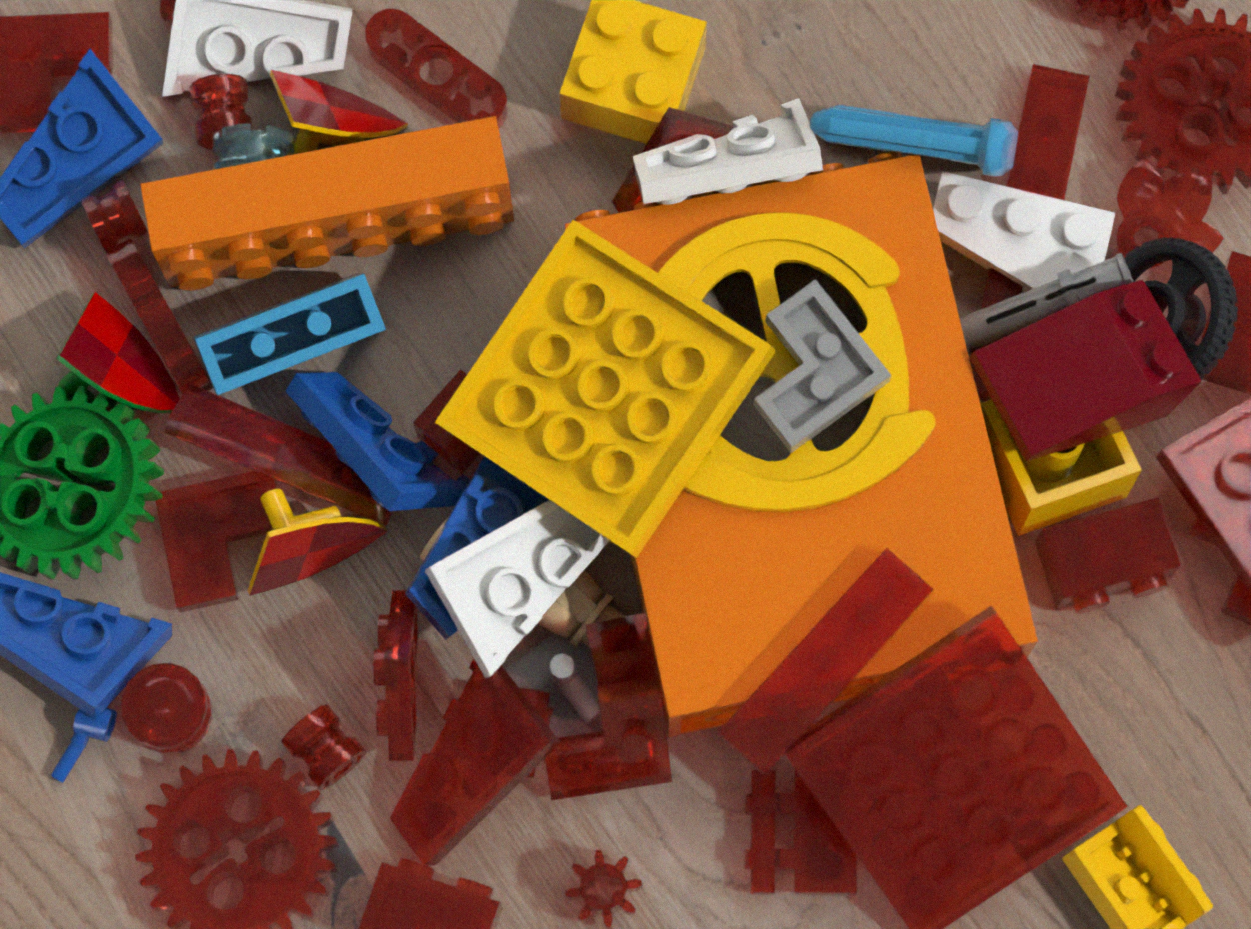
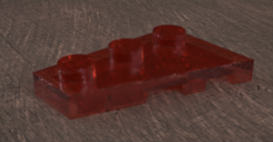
M473 658L469 669L473 672L459 698H452L442 717L447 721L431 752L422 755L390 816L392 823L423 865L436 866L561 743L502 665L492 676L485 678Z

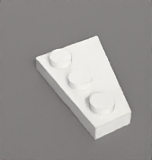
M176 0L162 97L183 94L185 91L211 87L216 89L235 86L237 83L271 78V70L300 76L343 69L353 9L305 0Z
M800 99L781 104L782 115L762 123H758L757 118L753 115L733 121V129L725 136L713 139L707 135L695 134L633 156L636 179L643 203L676 204L684 201L690 195L711 191L734 193L744 189L748 184L768 180L791 182L803 178L807 173L823 170L820 147L814 132L810 129V123Z
M942 171L933 207L941 242L984 268H993L1023 286L1022 291L1024 292L1057 280V273L1069 269L1073 274L1105 261L1115 218L1114 212Z
M548 500L425 569V572L484 677L488 678L494 674L506 660L505 658L524 636L529 634L543 618V614L564 590L571 586L610 540L551 500Z

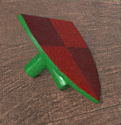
M94 292L56 357L58 361L70 369L59 381L58 386L66 390L72 399L79 386L87 388L91 385L102 394L128 407L152 413L181 414L184 409L178 392L159 355L142 333L97 292Z

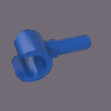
M106 708L95 720L79 709L74 719V734L70 739L71 742L51 776L64 783L82 751L86 748L89 737L107 742L115 728L117 712Z

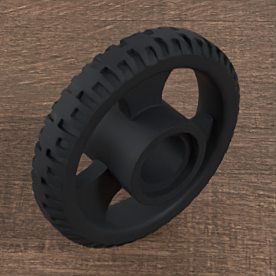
M1160 238L1141 244V247L1137 246L1126 253L1124 258L1133 282L1150 267L1163 261L1172 260V273L1167 284L1156 280L1145 281V284L1162 313L1168 307L1166 320L1202 380L1204 374H1209L1219 364L1218 359L1224 357V353L1229 348L1227 344L1233 339L1232 336L1236 329L1234 322H1237L1238 307L1235 306V303L1238 301L1236 289L1232 286L1234 284L1233 280L1220 259L1210 250L1199 244L1179 238ZM1206 283L1211 299V314L1207 331L1198 346L1195 342L1199 339L1205 328L1206 310L1204 304L1194 292Z

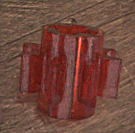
M596 850L594 856L595 865L587 870L579 864L574 863L571 866L575 876L581 879L580 887L568 889L565 891L566 899L572 901L582 899L585 905L579 914V921L582 924L588 921L592 914L603 916L606 929H612V915L619 910L630 916L635 915L636 909L632 903L626 900L627 892H636L642 889V880L631 879L626 881L623 874L629 863V858L626 856L619 859L614 866L605 863L601 850ZM600 875H608L611 885H621L622 890L612 893V903L607 905H600L597 895L586 894L587 889L596 887V877Z

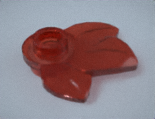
M1142 159L1133 165L1120 184L1117 194V203L1124 218L1116 236L1119 253H1122L1125 258L1126 253L1137 247L1134 241L1135 235L1144 228L1153 230L1157 234L1158 239H1184L1199 244L1214 253L1222 243L1223 236L1213 226L1202 221L1208 212L1212 200L1211 176L1205 172H1185L1163 181L1156 167L1148 159ZM1166 261L1160 262L1150 267L1149 269L1156 268L1164 264Z

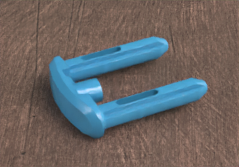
M836 105L816 111L810 119V129L828 143L977 164L982 170V175L1002 176L1013 168L1019 134L1012 122L1002 119L990 118V121L985 125L907 116L894 112L846 105Z

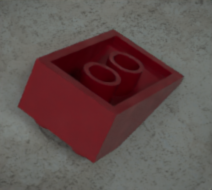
M1143 279L1097 292L974 351L969 357L1026 462L1167 417L1202 382Z

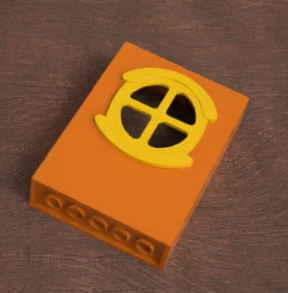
M885 152L870 158L867 162L868 164L845 168L841 163L822 165L823 170L810 172L808 176H804L796 181L780 182L768 180L753 183L751 187L734 193L711 191L695 194L692 196V199L669 205L656 202L644 204L642 201L636 204L632 211L610 215L608 210H592L582 213L575 218V221L701 301L724 277L736 272L747 273L753 281L766 342L776 350V353L759 377H769L776 383L800 366L765 322L766 315L781 305L774 270L779 264L790 262L800 263L824 273L842 286L853 298L867 322L866 329L859 333V335L891 374L890 382L875 392L871 407L856 432L840 447L833 450L820 451L814 447L812 439H810L790 453L786 459L766 461L741 451L719 435L638 557L635 558L630 554L668 737L1022 665L1038 642L920 155L914 154L903 157L901 152ZM570 223L565 224V230Z

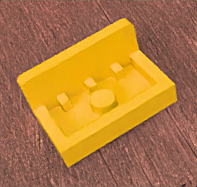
M1142 805L1136 806L1117 821L1061 858L1110 929H1183L1213 908L1212 902L1204 893L1199 880L1187 869L1166 839L1162 828L1150 817Z

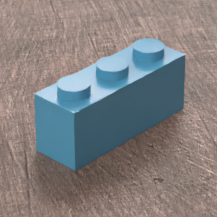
M356 273L193 336V340L212 388L218 396L382 332L386 328L365 274Z

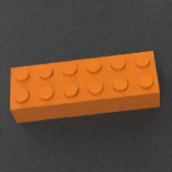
M496 116L140 184L152 253L169 287L179 286L180 289L187 291L207 288L214 283V279L237 275L240 279L261 278L269 275L272 272V268L295 264L298 268L319 267L328 263L330 257L353 253L357 257L376 256L386 252L390 245L411 242L415 246H429L443 241L447 234L469 230V233L473 235L491 234L501 230L504 227V223L514 222L510 183Z

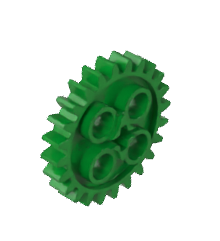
M57 386L53 393L52 403H49L36 392L32 394V411L26 413L14 404L11 407L15 423L11 427L0 423V556L11 563L17 560L16 566L29 574H32L38 568L39 573L51 580L55 579L60 567L64 574L73 580L78 579L82 562L96 573L102 572V554L107 552L115 559L121 561L124 558L119 542L126 538L131 542L139 544L142 540L133 528L137 521L153 523L155 520L143 507L145 501L160 500L163 496L157 489L149 485L150 480L164 475V469L155 462L148 461L160 452V448L151 439H144L151 429L139 418L134 419L135 412L123 403L116 405V400L101 392L95 398L94 394L85 386H79L72 399L66 390L61 386ZM53 441V448L46 458L37 461L41 447L45 443ZM109 447L107 459L101 465L92 467L93 459L98 451ZM23 473L38 474L40 477L48 480H56L57 482L62 483L58 489L45 479L35 478L19 480V477ZM76 476L89 486L115 485V488L111 492L97 491L92 487L80 485L72 481ZM41 497L38 511L33 516L25 519L27 506L34 499ZM97 504L94 518L90 522L80 525L83 511L87 507Z

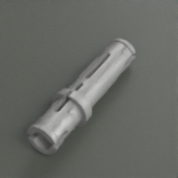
M1122 253L1073 274L1069 269L1057 273L1058 279L960 317L968 354L1097 292L1133 282Z

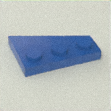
M91 49L88 50L79 63L78 70L65 89L58 93L49 106V112L29 141H25L0 177V220L23 249L163 145L161 136Z
M338 372L296 373L285 391L302 410L303 418L310 425L317 428L336 449L335 453L339 460L356 472L369 487L372 498L378 504L387 508L388 511L450 507L457 504L470 479L463 474L455 481L434 464L435 459L439 455L435 450L423 441L414 443L408 438L395 433L389 428L392 423L391 415Z
M485 456L479 463L405 592L407 597L445 640L456 633L458 629L426 574L425 569L549 500Z
M0 572V656L95 720L172 637V623L152 617L149 623L121 615L120 608L102 602H98L97 606L94 607L64 598L58 589Z

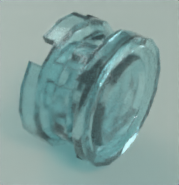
M237 124L222 128V137H220V133H214L212 152L218 158V161L214 163V169L293 155L295 152V137L291 132L271 125H266L265 131L251 130V124Z

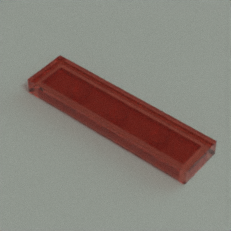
M189 384L168 417L164 433L382 525L387 526L394 511H388L387 508L381 506L372 498L369 487L352 468L339 460L335 453L336 449L330 442L224 397L217 396L193 384Z
M886 548L721 727L718 735L765 777L925 602L934 589L893 552Z

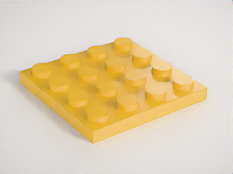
M573 219L435 423L637 558L776 353V350L769 343Z

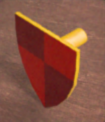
M275 70L270 72V77L291 126L300 128L291 155L317 150L319 143L340 146L361 142L365 138L389 136L406 129L408 126L406 121L353 93L305 77Z
M270 490L263 494L260 500L273 527V531L267 532L247 592L251 596L306 579L356 554L384 535L388 530L386 526L370 519L341 517L340 511L335 505L294 516L283 490Z

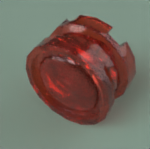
M173 663L152 664L138 671L127 683L121 699L122 718L128 731L147 749L160 754L183 753L195 747L207 734L213 719L212 701L205 686L187 668Z

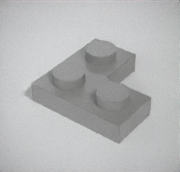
M816 279L766 315L765 322L800 366L754 398L753 405L790 453L794 452L890 382L891 374Z

